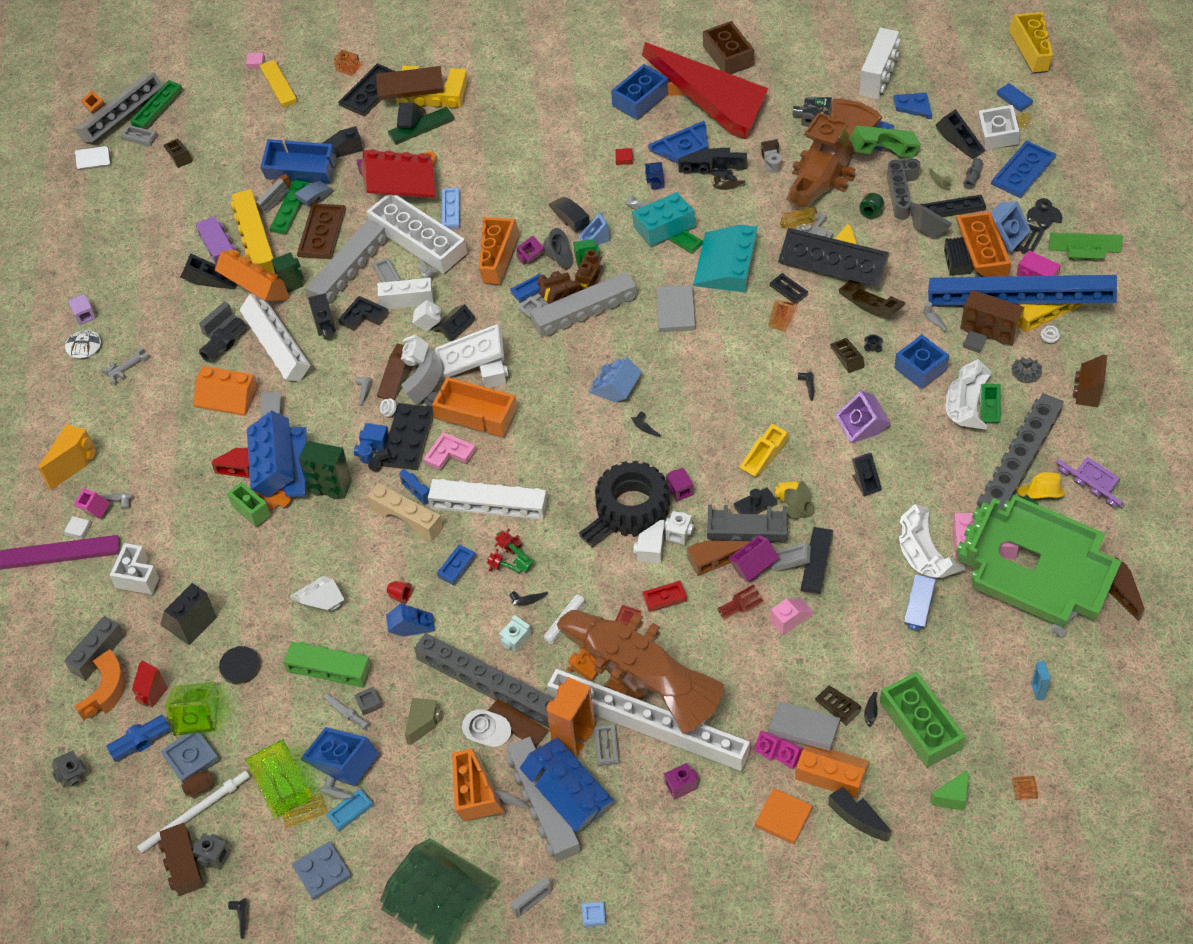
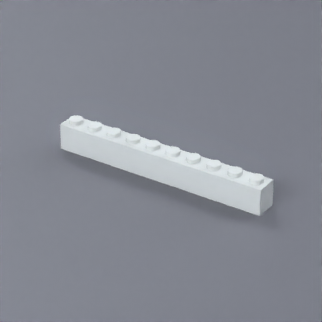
M556 669L547 685L549 696L555 698L559 685L564 683L567 677L591 687L594 715L739 771H742L749 756V741L704 724L693 732L682 734L670 711Z

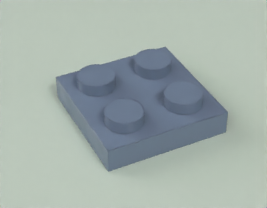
M194 728L160 751L183 784V779L201 770L204 771L219 761L218 756L197 728Z
M330 841L292 863L294 870L313 901L352 878Z

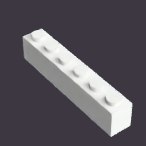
M249 294L240 308L244 319L258 337L259 342L266 349L267 354L274 361L275 366L282 373L283 378L287 381L300 382L311 365L268 302L254 294Z
M432 479L428 501L432 509L543 520L547 505L546 490L539 488L529 489L519 486L509 487Z

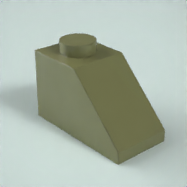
M412 698L405 730V738L408 745H412L436 728V723L440 721L442 712L441 708L438 707L437 700Z

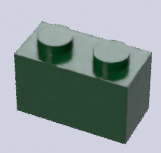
M289 252L271 259L274 272L278 275L277 278L284 281L287 292L303 287L302 280L304 277L301 270L298 269L301 267L298 258H294L292 253Z

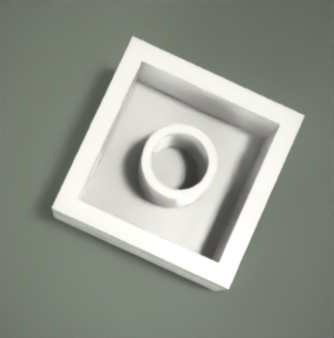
M1013 105L978 111V125L985 150L1019 144V128Z

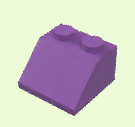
M864 391L858 392L835 414L850 443L876 436L890 424L875 395Z

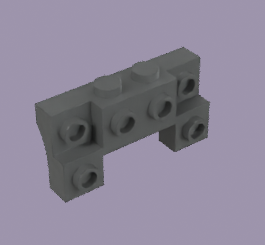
M708 504L707 540L752 541L755 537L761 535L769 541H787V506H783V511H771V506H767V514H728V505H724V510H712V505Z

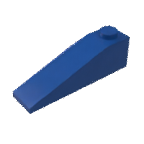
M290 427L294 480L282 489L286 497L305 496L306 482L299 457L306 441H308L307 427Z

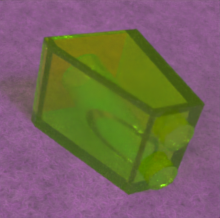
M215 681L173 687L165 703V709L174 736L216 731L219 693Z
M284 739L245 758L251 775L274 818L285 815L291 809L304 805L313 798Z

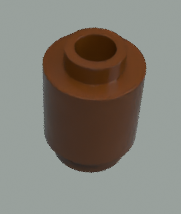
M201 770L183 779L184 784L181 787L186 797L190 795L191 798H194L210 790V787L215 784L209 771L203 772Z

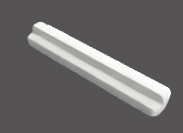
M575 595L545 633L544 640L552 644L561 634L557 627L559 619L570 610H579L585 602L582 596Z

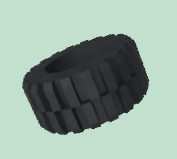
M625 461L621 462V465L615 464L611 467V470L607 469L603 473V477H599L595 487L598 517L602 516L603 523H610L607 528H612L615 533L621 532V535L627 536V534L638 536V534L659 520H665L669 513L670 497L668 482L665 480L663 473H659V469L654 466L650 467L648 463L643 462L641 464L639 461L627 463ZM629 491L642 492L649 497L644 503L635 506L624 505L616 500L621 494Z

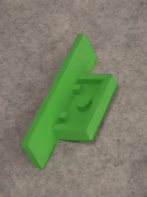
M1051 232L1048 248L1054 251H1067L1068 257L1075 260L1082 258L1099 260L1100 258H1105L1106 252L1120 253L1123 236L1121 234Z

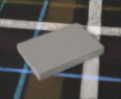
M692 285L656 287L659 332L695 330Z
M779 701L768 733L830 751L840 718Z

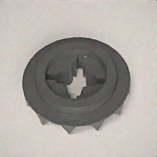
M1022 356L1020 360L1016 359L1014 364H1012V374L1022 382H1034L1042 374V365L1038 364L1037 360L1033 361L1031 357L1025 359Z

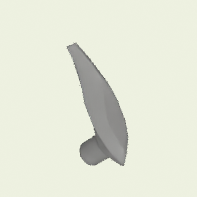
M629 195L628 201L625 202L633 209H639L648 205L642 201H635L634 195Z
M423 260L420 261L421 275L423 278H431L436 272L435 268L430 267L428 269Z
M926 302L923 309L925 316L932 323L946 331L945 323L932 310V303Z
M356 377L355 379L356 384H361L359 406L362 405L364 397L370 388L371 377Z
M114 493L100 496L107 500L121 501V509H129V499L132 495L129 493Z
M1072 611L1066 624H1068L1071 621V619L1075 617L1078 613ZM1053 623L1050 632H1056L1060 637L1065 636L1066 631L1064 628Z
M327 777L324 786L319 788L323 794L337 799L353 798V795L333 787L335 782L333 777Z
M495 790L499 801L502 800L506 804L529 809V805L522 800Z

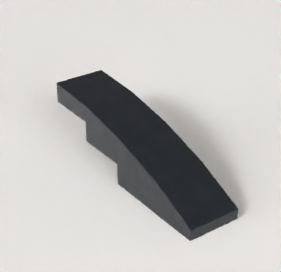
M813 527L810 540V563L805 564L800 591L821 594L833 535L832 529Z

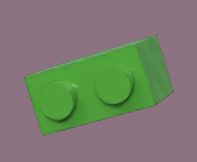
M240 482L227 493L231 506L255 527L271 516L267 503L243 482Z

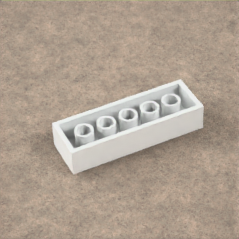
M387 194L366 211L369 221L385 228L386 237L443 274L467 254L466 242L463 237L397 195Z

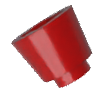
M393 581L388 584L386 591L390 598L406 604L412 595L413 588L411 583Z

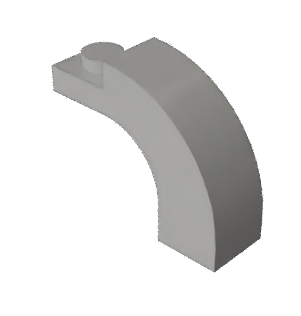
M427 348L424 361L419 364L415 373L401 384L405 393L416 405L432 392L442 374V361L431 348Z

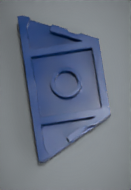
M703 120L648 144L649 151L678 163V158L708 149L705 121Z

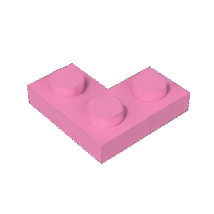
M443 432L423 461L424 464L441 470L450 457L467 463L476 448L473 444Z

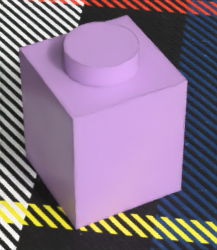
M85 294L68 300L79 326L96 319Z

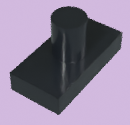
M768 487L762 490L753 489L750 491L749 496L735 502L734 508L738 514H759L767 510V506H771V508L776 506L777 500Z

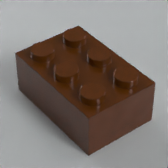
M732 21L703 31V47L722 71L730 74L754 65V49Z
M971 290L964 304L960 329L966 332L973 331L985 335L987 338L999 341L1002 344L1013 346L1020 332L1025 307Z

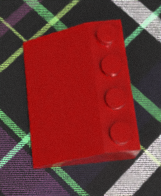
M374 149L363 150L361 171L366 193L435 198L433 163L430 155L424 153L411 154L409 152L395 153L393 151L381 152Z

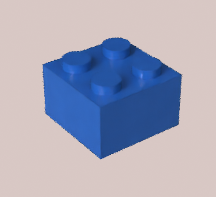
M921 334L896 353L894 368L922 389L947 370L949 354Z

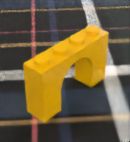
M402 66L401 71L419 69V66ZM450 68L447 82L443 85V93L396 98L397 104L401 102H414L419 106L461 108L468 82L466 69Z

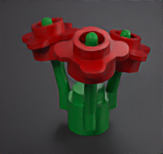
M507 529L505 532L501 530L494 538L496 540L494 546L497 547L499 545L506 550V553H516L518 555L514 560L516 566L503 562V555L498 554L499 549H496L495 554L491 553L487 557V564L490 565L488 571L491 572L492 568L498 570L501 565L514 570L518 574L520 571L526 573L534 560L520 549L523 543L519 539V535L513 537L509 534L510 529Z

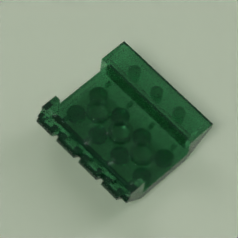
M429 838L415 845L388 879L380 899L383 903L381 910L393 918L399 913L397 920L410 929L417 924L414 931L427 940H431L434 935L433 944H457L462 937L460 929L483 898L489 900L500 885V881Z

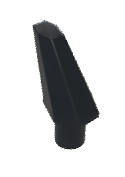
M714 169L710 173L713 176H719L725 181L727 179L729 181L737 180L732 170Z

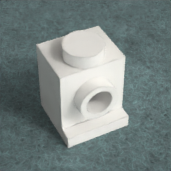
M417 335L404 338L403 342L405 345L402 350L401 360L409 366L423 363L429 343Z

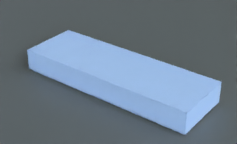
M459 188L442 189V225L449 229H459Z

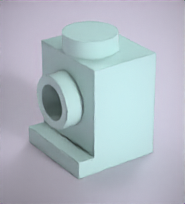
M514 615L511 622L499 633L501 645L506 649H512L516 652L531 637L530 625Z

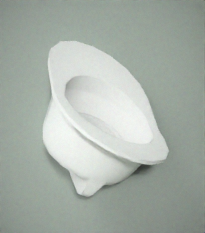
M477 709L471 711L466 715L462 723L463 734L468 739L491 747L503 745L511 735V727L507 719L487 710Z

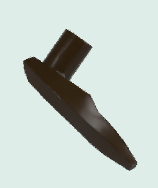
M719 176L713 178L715 183L713 187L717 189H731L745 183V180L721 181Z

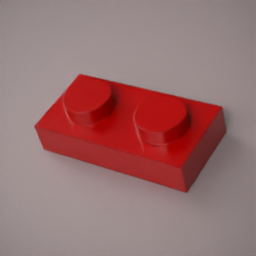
M681 581L642 591V596L649 612L687 601Z

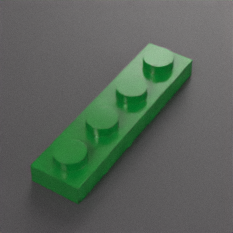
M168 80L130 120L131 125L146 129L183 90L182 85Z
M293 181L289 189L290 191L286 194L270 226V232L287 235L303 203L296 199L295 193L309 185L310 182Z

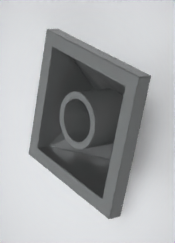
M913 202L909 204L914 229L936 239L951 227V222L925 206Z

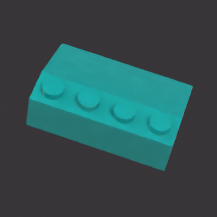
M739 224L705 232L693 286L746 293L757 243V226Z

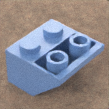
M628 357L621 360L617 359L610 364L606 363L601 367L599 376L593 380V386L589 392L613 402L626 399L642 371Z

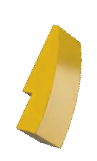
M771 424L763 437L760 436L739 468L756 478L784 447L790 438L788 432Z

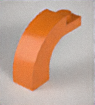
M110 649L93 660L97 670L102 675L98 689L74 706L83 721L93 717L100 709L107 714L114 708L123 694L125 687L124 672Z

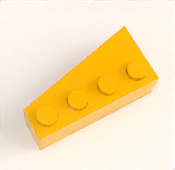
M1044 12L1015 14L1009 27L1010 34L1032 72L1048 71L1053 57L1051 43L1048 41L1049 34L1045 28L1046 21L1043 19Z

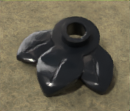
M1046 198L1037 200L1035 206L1027 212V221L1036 220L1038 225L1045 230L1051 225L1052 221L1062 223L1063 218L1060 210L1053 207L1052 202Z

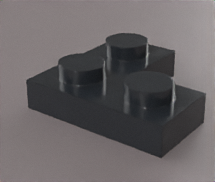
M358 296L338 321L340 325L355 330L363 319L379 325L389 312L388 308Z

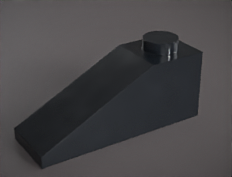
M956 109L944 116L935 125L948 142L971 159L985 151V148Z
M357 126L340 130L323 142L325 144H333L337 155L336 158L363 151Z
M191 253L180 278L196 285L233 290L236 286L235 282L215 271L216 264Z

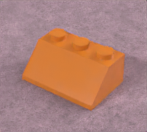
M202 366L195 382L193 406L245 416L258 388L254 374Z
M805 745L796 767L795 780L833 792L843 786L852 798L857 799L870 761L833 749L827 751Z

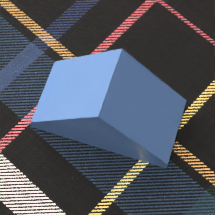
M599 212L578 236L580 241L594 239L595 245L609 242V226L602 213Z

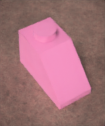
M785 599L771 609L770 622L782 635H785L814 615L815 612L802 599Z

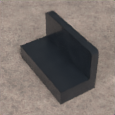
M463 304L451 310L432 329L434 331L440 330L447 340L450 341L475 319V316Z

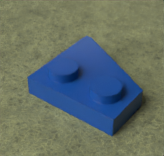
M927 92L893 96L896 111L909 113L914 116L921 114L925 115L926 119H932Z

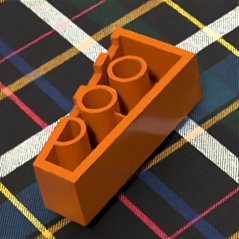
M483 217L479 271L483 283L500 284L520 233L516 219Z

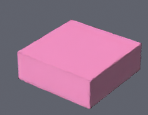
M248 53L246 67L260 68L259 65L264 63V53Z

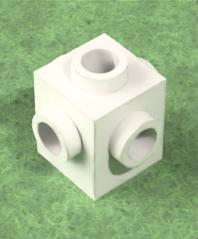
M673 511L671 517L667 518L665 522L666 541L685 545L688 536L692 535L694 530L692 516L684 512Z

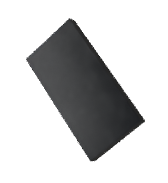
M377 63L338 101L339 106L365 117L381 101L378 100L376 74L395 72V70Z

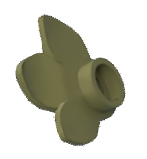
M803 481L799 482L796 490L786 489L784 492V499L789 505L786 513L790 518L808 517L814 511L813 502L809 500V488Z

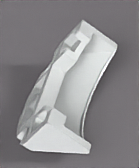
M979 359L960 369L958 379L952 381L948 389L945 408L948 417L956 424L987 429V425L978 417L977 403L981 384L986 383L991 375V370Z
M914 504L901 516L902 535L899 536L900 546L908 563L916 571L930 577L943 578L966 569L964 565L955 563L951 557L943 558L936 550L929 532L930 511L927 507Z

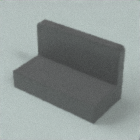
M224 301L204 318L199 325L203 335L211 339L213 333L218 328L223 329L235 317H238L232 314L230 304Z

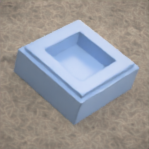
M604 902L582 903L583 927L606 925Z

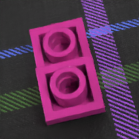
M763 730L760 731L754 747V751L770 760L776 759L790 768L797 767L803 750L802 747Z

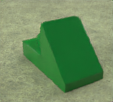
M981 384L979 403L980 419L983 422H1000L1001 384Z

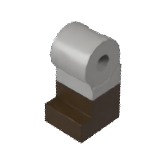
M778 139L761 142V155L767 170L772 173L779 172L782 166V157L779 154Z

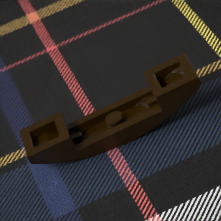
M848 281L838 289L839 293L859 308L875 315H894L905 305L904 301L892 296L886 300L865 291L864 285L853 281Z

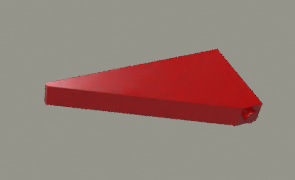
M645 42L642 56L664 76L668 77L673 84L730 134L743 139L748 138L765 101L768 88Z

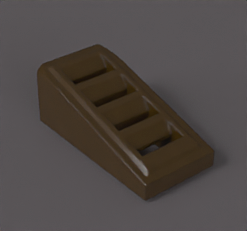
M179 139L163 145L177 168L192 162L188 150Z
M847 338L830 344L848 373L864 368L863 356Z
M830 685L815 698L816 702L833 716L839 717L840 721L846 726L861 711V706L857 702ZM828 693L832 694L829 699H823ZM835 698L838 699L834 704H831ZM840 703L844 704L840 708L837 707Z

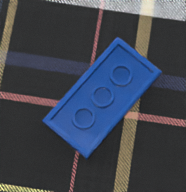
M1026 140L991 180V185L1021 199L1056 158V153Z

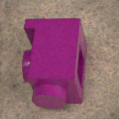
M531 236L517 247L516 257L521 263L525 262L527 265L544 255V247L534 236Z

